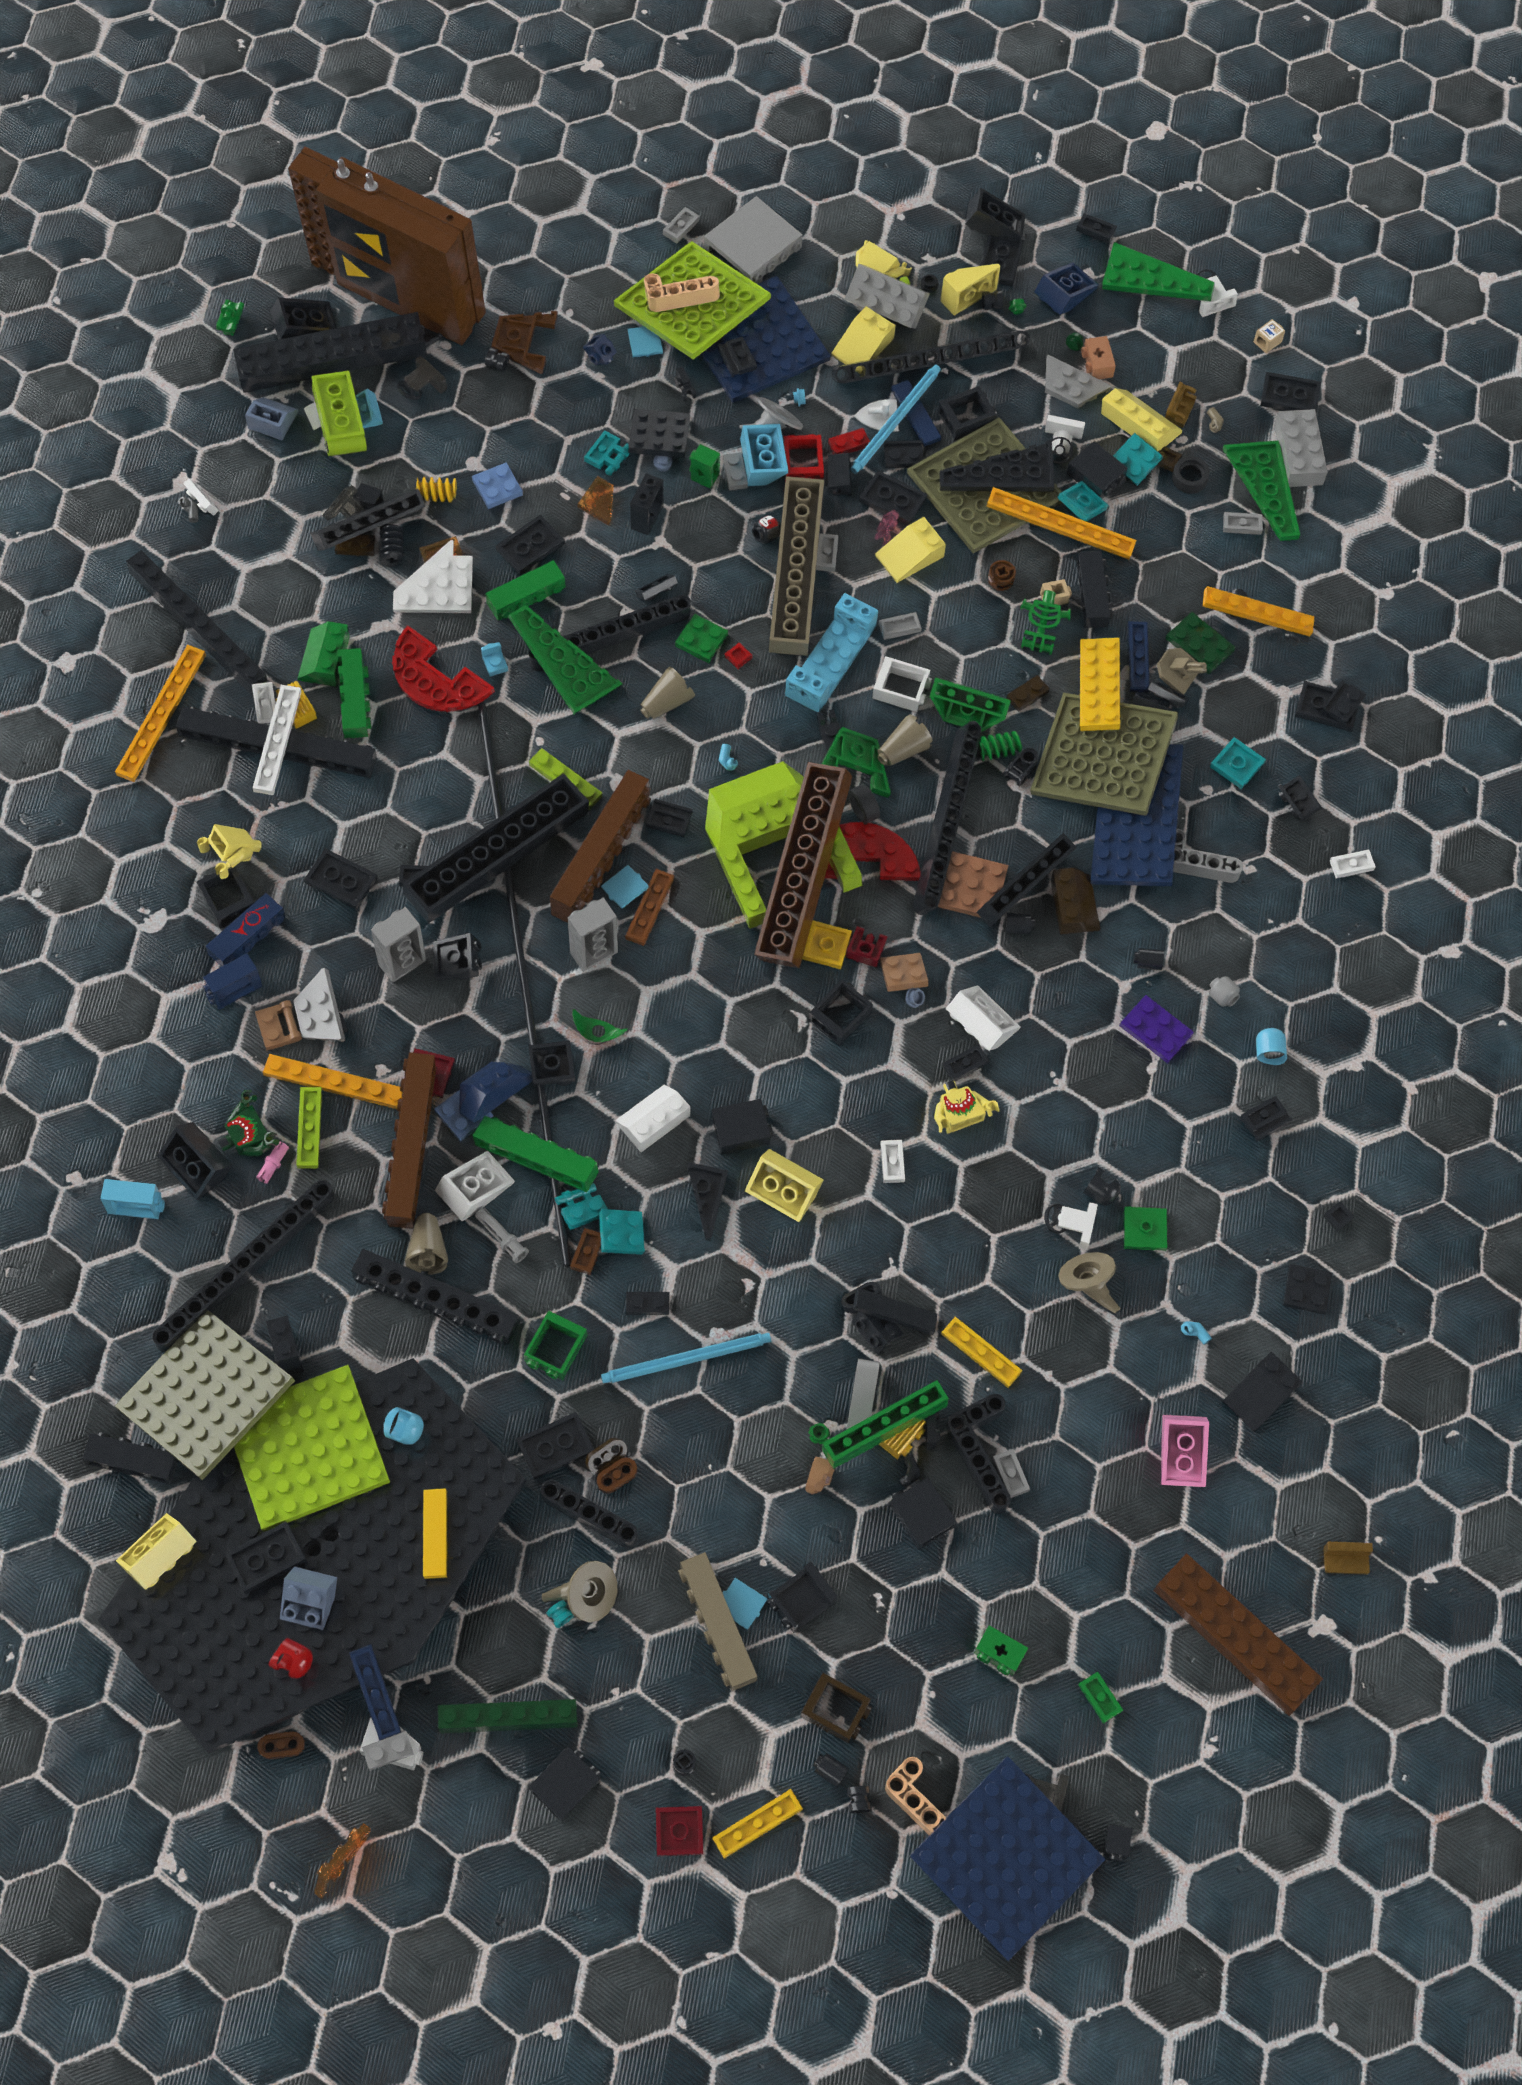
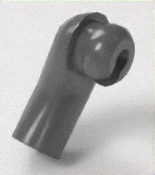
M181 497L178 500V504L189 513V522H198L197 503L190 498Z

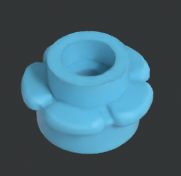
M797 388V392H793L794 403H798L800 407V405L806 404L804 389Z

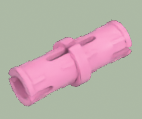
M279 1141V1145L274 1147L269 1156H266L265 1164L256 1176L259 1181L263 1182L264 1180V1183L268 1184L275 1170L280 1168V1162L287 1150H289L285 1143L281 1145Z

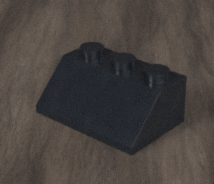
M194 1122L176 1126L157 1155L196 1200L202 1198L222 1182L233 1166Z

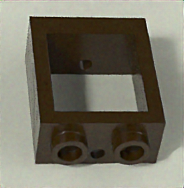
M822 1673L800 1717L849 1743L851 1738L854 1740L857 1738L862 1728L858 1726L861 1719H867L872 1709L869 1706L871 1699ZM827 1685L862 1704L848 1731L813 1713Z

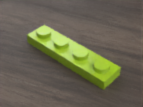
M541 748L529 760V766L550 781L564 773L588 799L589 810L603 797V793L544 749Z
M300 1087L297 1169L319 1168L321 1087Z

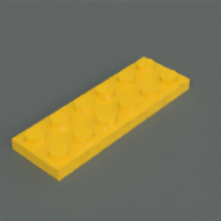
M1120 638L1080 639V731L1120 730Z

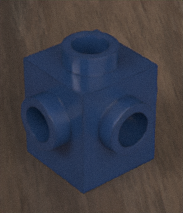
M605 334L594 335L583 347L590 361L595 365L609 364L617 352L613 347L612 341Z

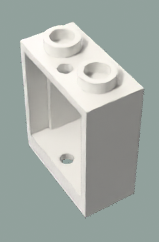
M885 656L873 689L872 698L917 712L919 705H924L926 699L925 689L929 690L932 678H929L930 670ZM893 673L921 682L916 699L884 689L889 674Z

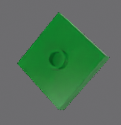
M1125 1206L1124 1249L1166 1251L1167 1208Z

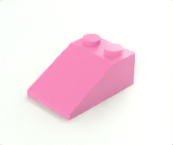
M1163 1415L1162 1485L1206 1487L1209 1421L1207 1417Z

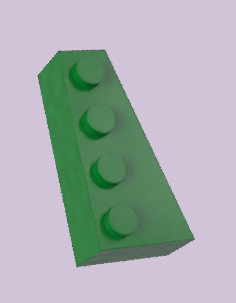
M361 648L337 650L340 665L338 666L340 685H342L340 686L344 738L368 737V729H372L371 717H367V712H371L370 700H366V695H370L369 683H365V678H369L368 666H364Z

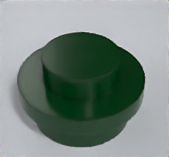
M1079 333L1069 334L1066 338V345L1071 350L1079 351L1084 345V338Z

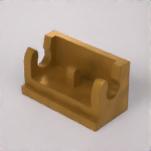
M1179 382L1165 418L1174 425L1184 428L1197 398L1193 395L1196 393V389L1183 384V382Z

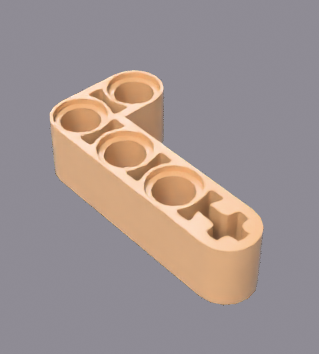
M651 273L644 278L646 299L649 309L653 312L713 302L720 297L719 280L714 276L662 285L661 278L657 274Z
M909 1757L890 1775L886 1782L885 1790L888 1796L930 1835L946 1817L913 1786L922 1773L923 1765L918 1758ZM914 1764L918 1769V1773L914 1775L909 1774L906 1771V1766ZM892 1781H899L902 1784V1790H892L890 1783ZM915 1797L919 1801V1806L916 1808L910 1807L907 1804V1799ZM928 1813L933 1814L936 1822L934 1824H927L924 1820V1815Z

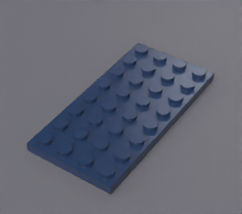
M1169 744L1147 816L1098 807L1091 885L1172 886L1183 744Z

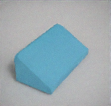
M367 388L355 395L363 428L383 424L375 393Z

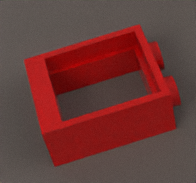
M821 435L783 436L788 467L785 482L786 476L824 480ZM816 448L818 467H790L789 449Z

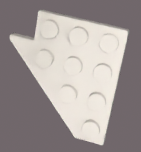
M450 540L394 590L393 612L472 613L473 557L454 556V541Z

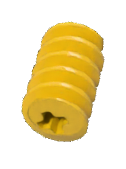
M425 476L419 482L417 477L416 489H419L425 501H429L432 496L434 502L437 501L438 497L441 502H444L447 497L448 502L451 503L453 498L456 499L457 482L456 478H454L452 484H450L449 479L446 478L445 482L442 483L441 477L438 478L437 483L434 482L433 477L427 482Z

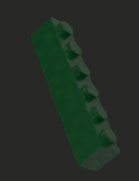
M576 1699L438 1705V1729L440 1734L577 1727Z

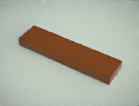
M655 869L648 885L649 888L645 891L625 935L626 940L645 945L675 879V875Z

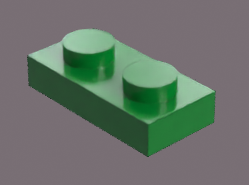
M1098 1672L1078 1684L1103 1724L1123 1712L1122 1707Z

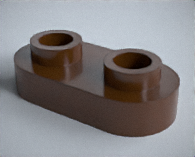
M627 1457L621 1458L600 1472L597 1476L598 1489L603 1493L609 1494L631 1481L637 1474L635 1461ZM625 1467L630 1469V1472L627 1474L622 1472V1469ZM611 1480L612 1484L610 1486L604 1485V1481Z
M294 1731L268 1734L263 1736L258 1742V1751L266 1759L297 1756L305 1747V1741L301 1734ZM292 1741H296L297 1746L293 1749L290 1748L289 1744ZM273 1744L274 1749L272 1751H267V1745Z

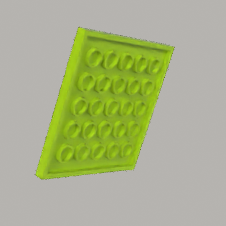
M691 241L649 274L659 275L662 285L714 276L719 280L720 297L718 300L653 312L648 306L644 278H642L616 298L614 306L691 359H695L770 300L771 293Z
M349 1365L289 1387L234 1446L263 1532L271 1530L286 1521L287 1523L390 1483Z

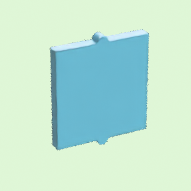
M644 326L628 329L633 357H649L650 355L663 354L661 339L658 335Z
M627 865L605 882L601 888L609 895L610 900H613L623 909L647 890L649 886L639 873H636Z
M734 1578L728 1589L723 1591L734 1622L748 1630L755 1618L760 1616L759 1612L768 1599L737 1578Z

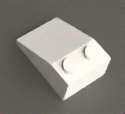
M486 1151L444 1175L435 1191L458 1218L464 1221L485 1207L515 1181L489 1151Z

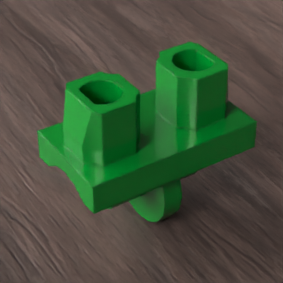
M226 299L221 307V314L216 324V329L222 330L225 335L233 336L242 315L244 303H234Z

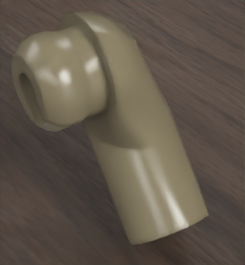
M1212 407L1207 411L1208 416L1212 419L1209 428L1212 432L1216 433L1222 429L1224 419Z

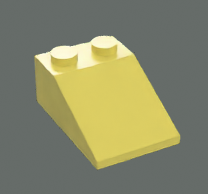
M999 264L957 269L952 273H948L943 278L941 303L954 316L982 299L983 291L992 293L997 290L1001 266Z
M865 306L854 318L832 351L831 356L844 364L875 359L894 340L896 325ZM858 366L855 371L862 374L863 369L861 366Z
M923 517L903 529L875 553V556L895 582L898 583L943 558L946 544L926 518Z

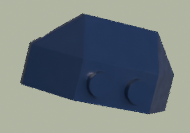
M490 1062L460 1084V1115L473 1124L532 1082V1073L519 1065L505 1062Z

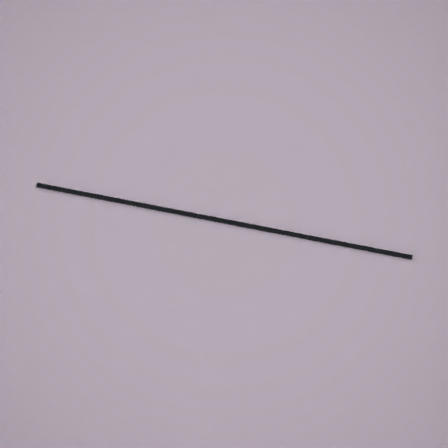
M484 700L478 704V711L496 820L503 814ZM511 867L503 872L529 1044L536 1045L538 1041ZM536 1085L544 1140L553 1141L544 1085ZM550 1177L563 1266L569 1267L572 1261L566 1223L561 1214L563 1204L557 1205L555 1202V1197L561 1195L560 1184L558 1180Z

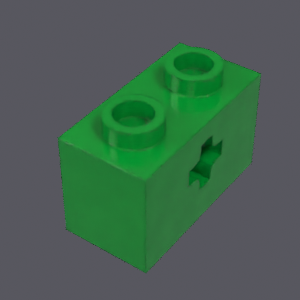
M700 444L696 450L692 451L689 458L691 461L689 469L691 480L711 489L720 476V453Z
M989 1625L974 1653L983 1663L989 1664L990 1662L997 1666L996 1669L1002 1674L1014 1676L1028 1647ZM1000 1648L1003 1649V1654L1001 1656H997V1651Z

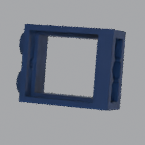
M247 953L203 977L205 982L203 989L206 992V997L211 1005H216L218 1010L262 987L258 970Z

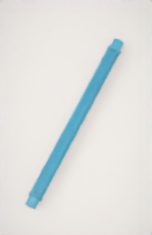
M934 365L927 371L853 462L850 468L851 472L857 474L859 470L864 468L927 388L938 377V373L941 371L938 365Z
M758 1333L609 1370L608 1373L601 1374L603 1384L608 1382L615 1383L763 1346V1344L771 1342L770 1333Z

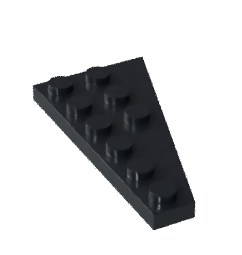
M1052 440L1045 441V444L1038 446L1036 444L1031 445L1024 450L1016 449L994 455L984 461L976 460L973 461V464L958 465L940 470V491H992L993 487L1003 491L1054 492Z

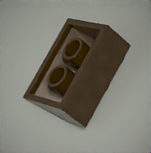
M1075 868L1054 869L1050 882L1060 935L1100 931L1091 876Z

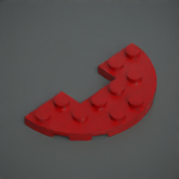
M408 625L400 634L395 644L394 656H392L393 671L401 690L416 704L435 711H458L481 703L495 692L493 686L466 667L451 680L426 662L438 650L435 644Z
M851 822L839 825L855 861L880 862V880L919 881L920 868L917 858L910 846L899 835L883 826L872 823ZM829 862L825 878L837 879Z

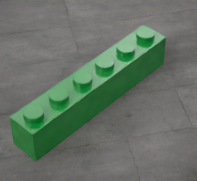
M484 1116L473 1134L475 1146L584 1192H588L599 1172L597 1162L593 1158L578 1155L570 1148L564 1149L559 1147L553 1141L542 1140L534 1133L528 1134L523 1132L517 1126L504 1124L495 1117Z
M938 1380L823 1442L822 1451L832 1468L835 1469L947 1407L949 1398Z

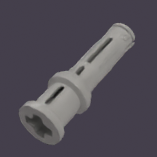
M485 1207L476 1213V1219L500 1242L501 1249L507 1251L513 1257L514 1263L522 1261L529 1253L527 1247H523L517 1241L515 1235L509 1234Z

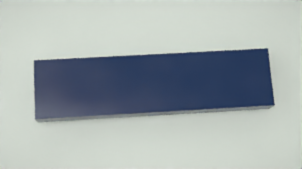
M909 380L891 387V391L899 405L913 390ZM919 399L906 414V417L925 447L941 441V436Z
M1128 621L1129 691L1149 692L1148 622Z
M372 1645L349 1652L379 1741L402 1733Z

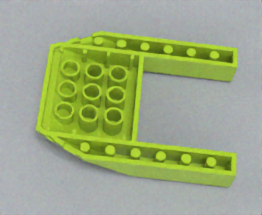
M784 761L709 789L705 830L749 929L763 924L766 908L742 854L787 837L804 776ZM838 827L829 862L845 893L862 886V874L840 827Z

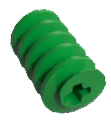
M1012 731L1011 734L1004 732L1003 737L1000 733L996 734L995 737L993 735H989L988 738L981 736L979 741V755L982 762L985 755L988 756L989 760H992L993 754L999 759L1000 753H1003L1006 758L1008 751L1011 752L1012 756H1015L1016 750H1018L1019 754L1022 751L1021 740L1016 731Z

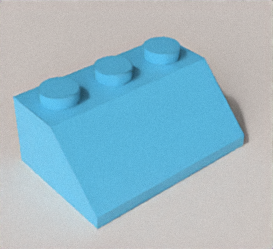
M780 424L743 425L740 441L748 486L768 485L788 474Z

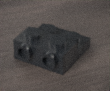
M471 933L434 941L435 980L438 982L452 978L465 980L479 976V970L482 969L481 959L478 958V951H481L482 948L479 939Z

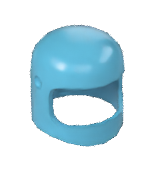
M1267 1028L1257 1034V1059L1270 1065L1283 1064L1287 1060L1285 1034L1276 1028ZM1280 1052L1284 1055L1279 1058L1268 1059L1264 1056V1053Z
M399 1407L392 1409L384 1422L385 1437L406 1445L416 1443L421 1437L424 1428L423 1420L419 1415ZM399 1412L396 1425L390 1434L392 1422L396 1414Z

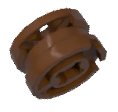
M998 560L992 563L988 575L990 586L999 591L1011 588L1016 574L1014 565L1005 560Z

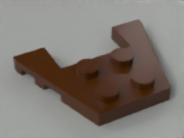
M551 311V314L536 312L534 315L524 316L523 314L499 316L491 348L497 349L499 353H508L511 360L543 374L546 356L528 352L535 326L555 329L558 311Z

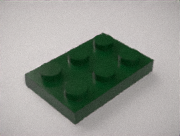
M1193 612L1174 627L1165 638L1176 648H1182L1197 662H1205L1207 664V674L1216 669L1236 648Z

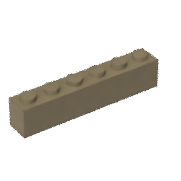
M704 1552L680 1562L681 1569L678 1570L682 1583L687 1582L689 1590L686 1591L691 1604L694 1602L698 1610L695 1611L699 1624L704 1623L706 1631L703 1633L708 1645H713L715 1652L712 1655L716 1665H721L724 1673L721 1674L724 1685L726 1687L730 1686L731 1691L756 1682L757 1674L706 1553Z

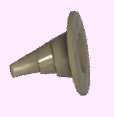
M1100 1252L1085 1253L1072 1258L1061 1267L1058 1276L1061 1285L1066 1289L1083 1291L1113 1313L1121 1309L1110 1296L1106 1283L1112 1278L1116 1270L1114 1259L1108 1254Z
M599 1561L586 1562L577 1568L569 1582L543 1593L542 1600L543 1602L564 1600L568 1602L572 1614L579 1620L589 1623L599 1621L610 1612L615 1603L617 1579L613 1570L606 1563Z

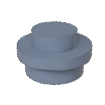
M656 455L653 460L654 466L659 471H667L672 466V457Z
M911 988L907 991L906 1003L909 1007L916 1008L923 1004L925 995L922 990Z

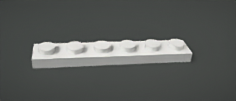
M281 685L255 777L253 792L274 795L301 696V688L287 685Z

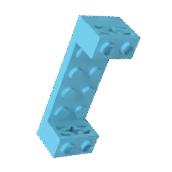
M844 593L835 606L834 620L802 667L796 665L787 677L785 696L816 712H820L876 628L878 610Z

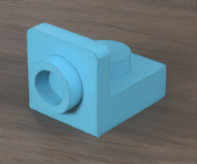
M500 642L489 643L481 648L482 658L489 677L508 671Z

